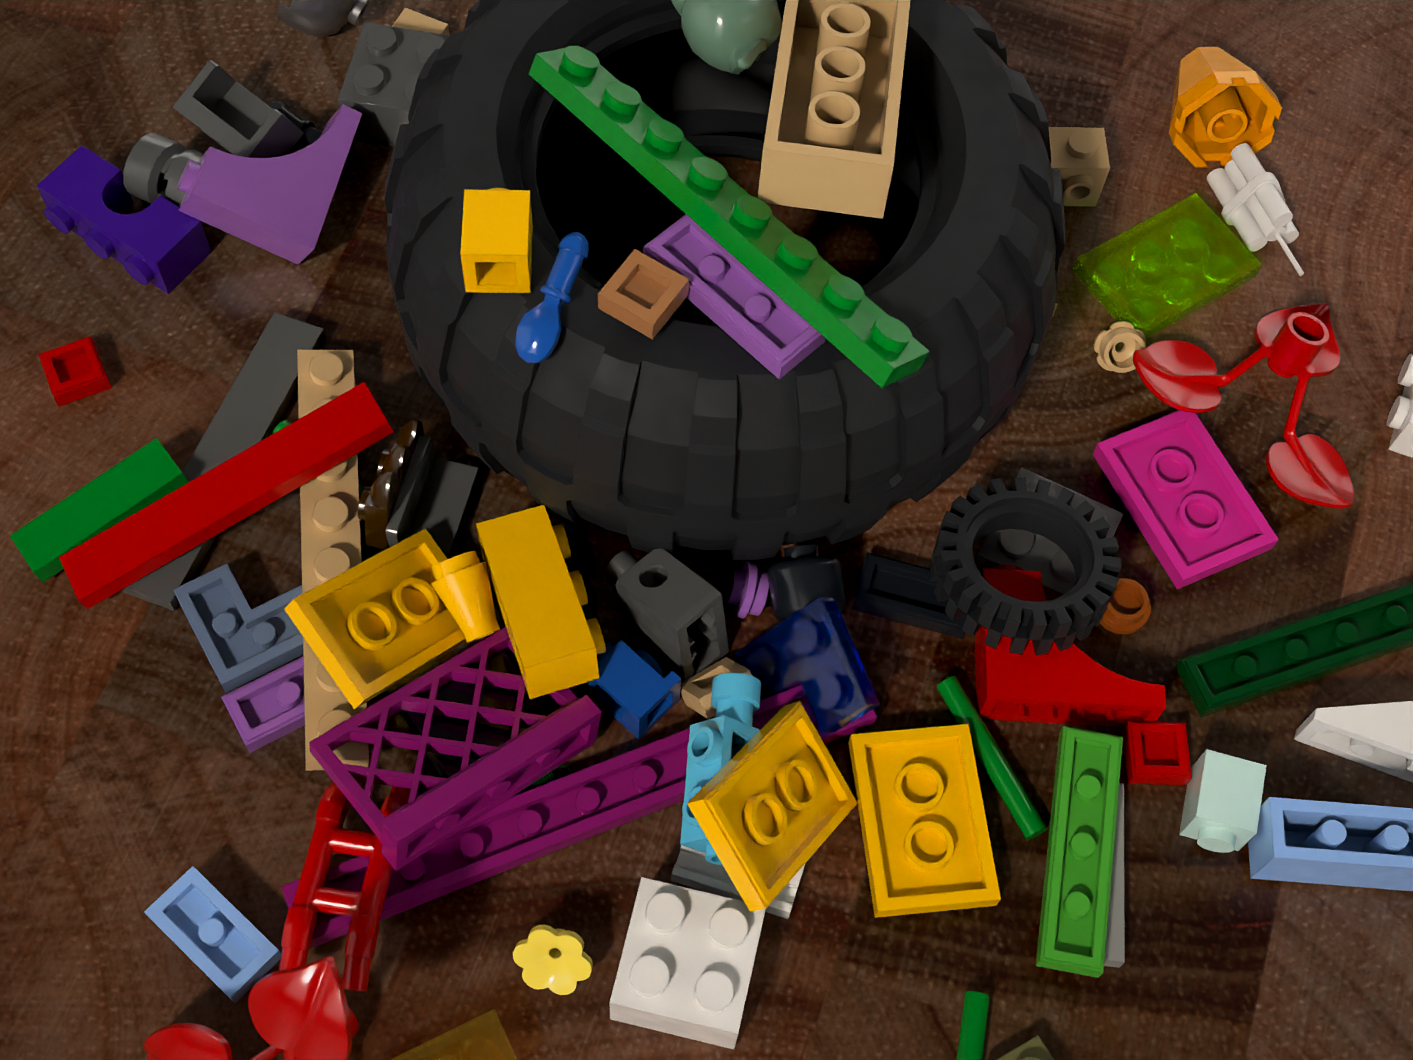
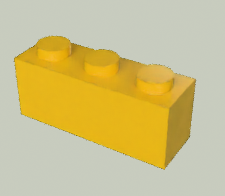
M545 505L476 523L484 562H487L489 578L529 699L599 679L597 655L606 652L605 642L596 617L586 620L581 606L588 604V597L579 570L568 572L564 559L571 558V551L563 525H551Z

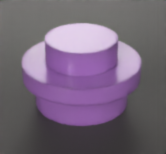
M745 561L739 571L732 570L730 572L725 587L724 601L727 604H732V614L734 617L744 619L747 614L755 616L761 614L769 590L767 571L757 569L755 562Z

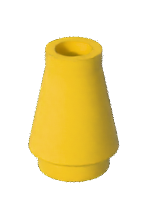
M475 550L449 558L431 567L436 579L431 585L463 631L467 643L501 630L496 619L487 562L480 563Z

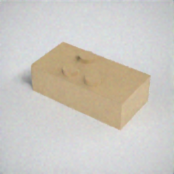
M786 0L763 145L758 198L768 204L883 219L894 167L910 0Z

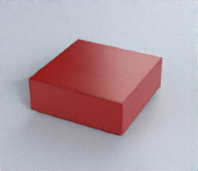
M92 336L38 354L58 407L112 388Z
M1127 721L1122 731L1127 784L1187 785L1192 775L1186 723Z

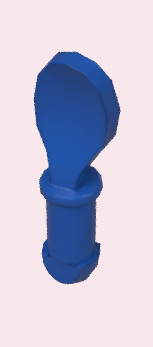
M579 232L567 234L558 245L559 252L546 285H542L540 292L545 295L544 301L525 313L517 327L515 346L519 357L527 363H541L546 360L558 344L562 331L561 307L563 302H571L572 297L570 293L583 260L587 259L589 253V243L586 237Z

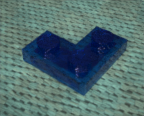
M819 597L735 653L739 664L749 669L752 676L761 681L760 701L802 685L821 732H836L880 705L834 598Z

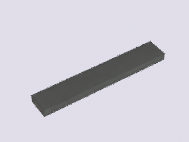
M276 312L273 313L182 472L189 482L273 434L274 428L280 423L298 390L297 349L320 350L326 340L323 328ZM217 535L122 589V592L175 611L179 601L173 589L193 580Z

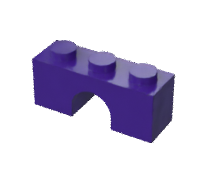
M82 145L37 185L47 207L44 209V214L58 230L65 234L72 231L82 237L95 254L103 259H108L111 256L123 264L126 271L143 285L152 283L167 294H170L211 254L201 221L178 211V206L161 195L141 212L122 214L133 203L130 193L126 191L121 170Z

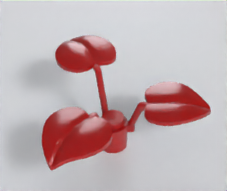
M1327 303L1294 306L1264 316L1260 319L1254 331L1259 349L1223 375H1217V366L1208 353L1189 342L1163 340L1155 342L1144 349L1134 351L1133 363L1145 386L1167 405L1191 413H1204L1216 409L1221 403V393L1218 387L1229 385L1263 358H1267V364L1275 374L1284 378H1292L1297 375L1298 381L1283 431V437L1286 442L1275 443L1267 451L1266 467L1280 489L1300 501L1338 509L1350 507L1353 504V484L1347 467L1336 449L1320 436L1306 434L1298 438L1295 432L1309 379L1311 377L1329 375L1340 362V349L1331 326Z
M332 956L319 959L304 966L275 971L264 976L254 985L248 998L249 1012L257 1032L270 1046L249 1060H272L282 1052H284L285 1060H348L351 1054L352 1040L358 1032V1021L353 1011L348 1007L341 978ZM176 1023L154 1031L144 1042V1050L148 1053V1060H233L231 1047L224 1036L199 1024Z

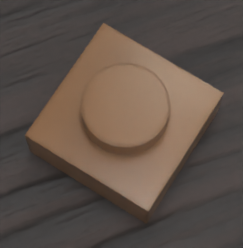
M634 249L598 293V309L653 340L689 295V279Z

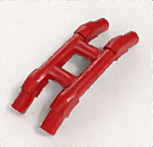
M332 780L319 802L315 816L316 824L292 907H289L281 942L283 949L279 970L296 968L307 964L308 952L312 947L314 930L318 919L317 912L350 916L352 918L344 952L346 959L342 985L344 989L367 991L371 961L374 958L380 929L379 921L393 867L381 853L382 842L374 832L343 828L345 817L351 805ZM393 786L380 811L387 817L406 805L411 789ZM333 853L369 857L361 891L325 887Z

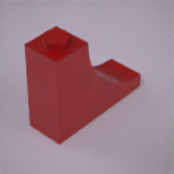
M1003 564L993 568H983L981 576L992 587L1005 595L1024 601H1047L1042 584L1041 571H1027L1012 564ZM981 626L975 634L977 711L983 720L1123 727L1127 721L1156 722L1166 709L1165 685L1145 683L1119 675L1091 659L1074 643L1070 648L1060 651L1053 640L1048 654L1035 655L1033 642L1028 640L1023 654L1009 653L1011 638L1001 635L997 649L984 644L988 629Z

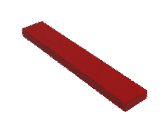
M363 382L61 555L59 559L78 601L87 609L95 606L394 432L366 383Z

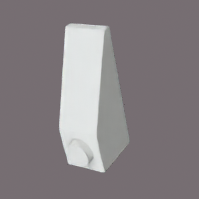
M1413 701L1316 708L1296 729L1294 737L1296 741L1413 783Z

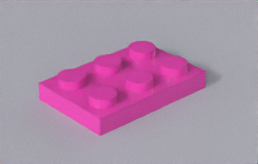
M1179 410L1097 443L1093 451L1094 458L1176 589H1180L1267 552L1279 540L1196 413Z

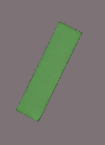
M1063 726L1059 732L1036 966L1095 978H1099L1103 974L1123 743L1122 736Z

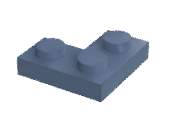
M227 564L173 589L225 693L303 655V636L284 610L292 599L302 594V585L252 610Z

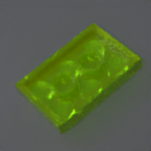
M1195 193L1077 257L1072 270L1117 322H1130L1134 329L1141 330L1147 339L1253 279L1258 274L1262 264Z

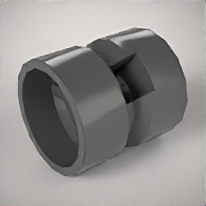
M157 132L148 133L133 146L126 160L123 171V183L126 191L150 204L161 195L180 208L185 192L177 189L182 172L189 159L198 162L204 154L196 150H187L181 143Z

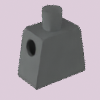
M653 549L639 560L630 551L626 550L618 553L609 562L605 575L616 585L624 623L670 672L674 671L681 678V683L715 664L729 652L722 594L664 549Z

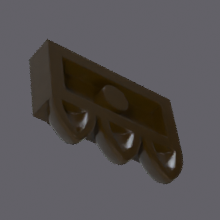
M413 420L401 428L392 450L384 449L378 464L377 479L372 484V487L366 486L361 494L358 505V519L365 521V543L368 546L385 550L389 548L386 527L420 435L424 436L423 424L419 420Z

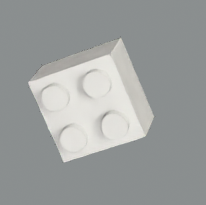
M641 877L609 1002L610 1019L734 1049L766 909L750 912L744 901Z

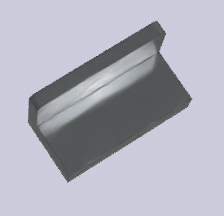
M420 435L386 527L389 547L426 528L447 559L454 557L480 480L479 468L435 458L432 438Z

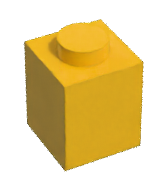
M491 188L488 190L464 189L460 255L465 292L531 293L533 223L530 190H509L506 188Z

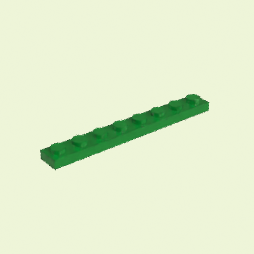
M568 46L562 49L536 53L529 75L876 384L884 388L919 371L930 351L912 336L910 329L902 321L889 316L864 294L862 287L856 281L840 274L818 254L816 247L810 241L794 234L772 214V210L764 201L748 194L728 176L726 169L719 162L706 157L686 140L679 127L663 120L641 100L640 94L634 88L621 83L601 66L595 54L580 46Z

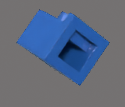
M622 640L616 645L609 642L605 645L606 652L597 655L599 679L588 682V692L593 699L640 740L680 701L681 678L674 671L663 678V671L660 665L647 652L638 650L635 653Z

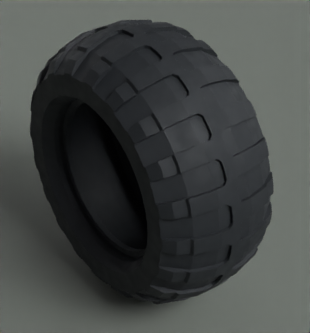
M478 0L468 11L464 30L451 33L441 48L433 51L419 74L408 114L409 124H401L385 182L384 197L388 224L386 241L388 271L394 301L402 323L412 363L425 384L442 404H446L453 427L478 457L496 474L505 471L512 477L517 478L528 488V492L539 506L545 505L548 513L572 526L578 527L580 523L587 526L591 522L606 530L627 535L632 548L649 553L653 549H664L673 556L676 546L699 550H730L732 560L772 558L776 556L783 545L803 543L816 538L820 541L829 540L831 544L851 539L871 529L886 515L887 510L909 498L917 503L951 477L969 460L972 449L977 441L1006 417L1019 397L1053 315L1057 299V272L1065 247L1066 231L1060 170L1052 169L1050 165L1049 125L1044 108L1035 91L1030 90L1023 74L1007 67L1006 47L986 20L972 7L957 4L951 7L945 0H910L894 167L883 219L859 216L874 236L884 256L886 266L874 278L863 285L862 289L864 294L886 314L902 321L910 329L912 336L930 352L919 371L881 388L827 339L780 380L717 324L695 322L671 316L652 340L598 309V293L604 287V284L593 277L583 266L579 270L570 293L572 297L571 302H563L561 307L562 331L558 344L550 357L541 363H527L519 357L515 346L517 327L525 313L544 301L545 295L540 292L542 285H546L559 252L558 245L560 240L558 237L581 205L593 194L614 179L635 169L529 75L536 53L562 49L568 46L585 48L595 54L599 59V64L617 80L634 88L640 94L641 100L663 120L679 127L684 134V138L706 157H731L762 162L780 35L760 60L754 61L748 69L743 70L737 75L719 70L707 64L692 51L681 27V15L671 0ZM776 0L783 21L786 0ZM491 188H506L509 190H530L533 223L531 293L465 292L460 255L464 189L488 190Z

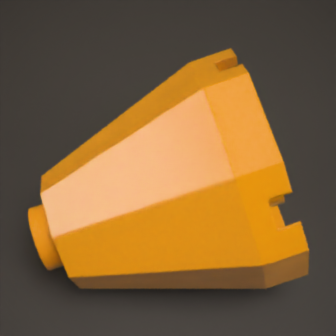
M1197 47L1180 61L1176 76L1169 135L1173 145L1195 168L1209 167L1207 161H1219L1221 166L1225 167L1232 160L1231 151L1236 146L1247 143L1255 154L1272 142L1275 132L1272 124L1275 116L1279 120L1282 106L1275 93L1256 71L1219 47Z

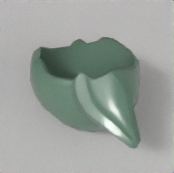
M671 0L681 15V27L692 51L707 64L731 74L739 75L740 72L748 69L754 61L760 60L781 33L783 21L776 0Z

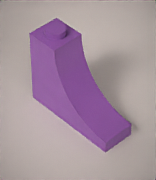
M343 104L326 123L318 140L302 150L280 157L249 158L209 147L198 162L189 159L182 172L177 189L185 192L178 211L297 265L300 264L315 249L362 113Z

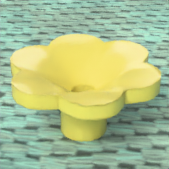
M548 925L533 927L528 939L519 941L513 951V959L518 966L523 968L522 978L528 986L533 989L549 988L558 995L573 993L577 982L589 978L593 969V961L583 951L584 941L579 934L569 930L554 929Z

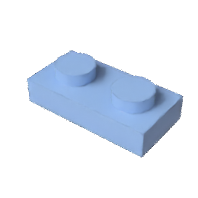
M194 866L144 911L235 1004L281 959L282 954Z

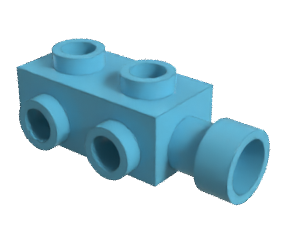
M724 673L713 678L711 705L717 709L716 718L690 725L687 747L688 757L682 806L683 816L680 845L705 853V860L717 865H722L687 803L760 731L752 727L753 712L760 708L761 681L754 676L743 673Z

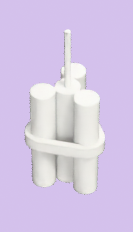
M1247 143L1240 144L1231 151L1232 160L1226 164L1225 168H1217L1211 171L1206 178L1223 207L1221 215L1226 224L1234 225L1251 252L1263 248L1267 241L1278 240L1299 276H1302L1304 272L1287 244L1297 239L1299 232L1291 221L1293 214L1285 203L1280 184L1273 173L1264 170L1251 147Z

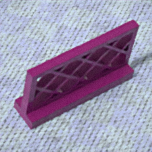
M506 627L309 742L311 754L382 842L381 853L395 871L409 864L596 742L602 711L588 695L578 699L569 688L547 694L551 695L561 707L548 716L522 712L524 694L527 690L522 674L516 675L486 670L487 660L491 656L507 647L514 653ZM479 664V669L473 668ZM451 680L476 684L472 705L437 700L439 687ZM483 685L518 690L515 711L479 706ZM430 693L429 699L422 698ZM401 710L425 713L422 736L386 731L389 717ZM439 715L469 720L466 741L429 737L433 716ZM476 721L512 726L510 740L498 747L473 743ZM379 724L378 729H372V727ZM519 727H521V728H527V729H525L524 731H522L521 733L518 734V732H519ZM349 741L374 744L369 767L343 764L334 754L333 750ZM382 746L418 750L414 774L378 769ZM426 752L462 757L460 771L449 778L422 775ZM470 758L478 759L469 765ZM357 781L366 782L364 790ZM374 784L410 788L408 803L385 817L371 800ZM419 790L426 791L422 795L418 796Z

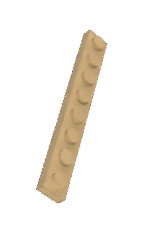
M297 349L298 419L355 387L353 350ZM357 454L300 486L302 594L361 563ZM303 637L306 771L324 770L311 754L309 742L365 710L367 702L356 709L352 707ZM349 741L333 750L334 754L343 764L368 767V743Z

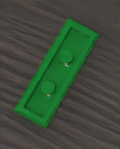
M156 438L11 534L10 537L32 572L43 583L64 569L59 559L61 555L189 483V481Z

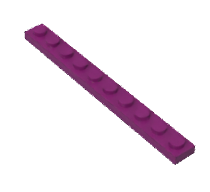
M851 665L761 700L760 708L753 712L752 727L761 730L783 706L800 701L824 744L873 726L877 716ZM690 728L513 796L398 871H395L393 868L380 921L684 801ZM358 856L330 867L325 887L361 891L369 857ZM299 880L281 886L288 909L292 907ZM317 912L318 919L311 948L348 934L352 917Z

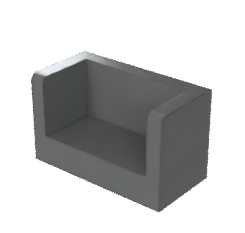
M212 60L207 62L173 106L176 111L228 152L237 156L272 158L288 155L304 134L284 114L277 109L271 108Z

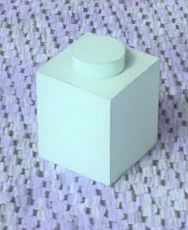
M1206 749L1191 767L1192 779L1187 784L1179 835L1196 839L1200 847L1209 851L1220 853L1232 852L1234 850L1239 851L1257 834L1267 765Z

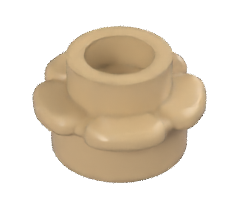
M1126 321L1112 323L1110 329L1101 331L1094 342V350L1098 353L1096 358L1098 364L1105 370L1118 373H1126L1136 369L1133 363V353L1135 350L1146 348V338L1143 332L1139 329L1135 330L1134 326ZM1122 342L1124 344L1123 348L1118 351L1115 350L1116 344Z

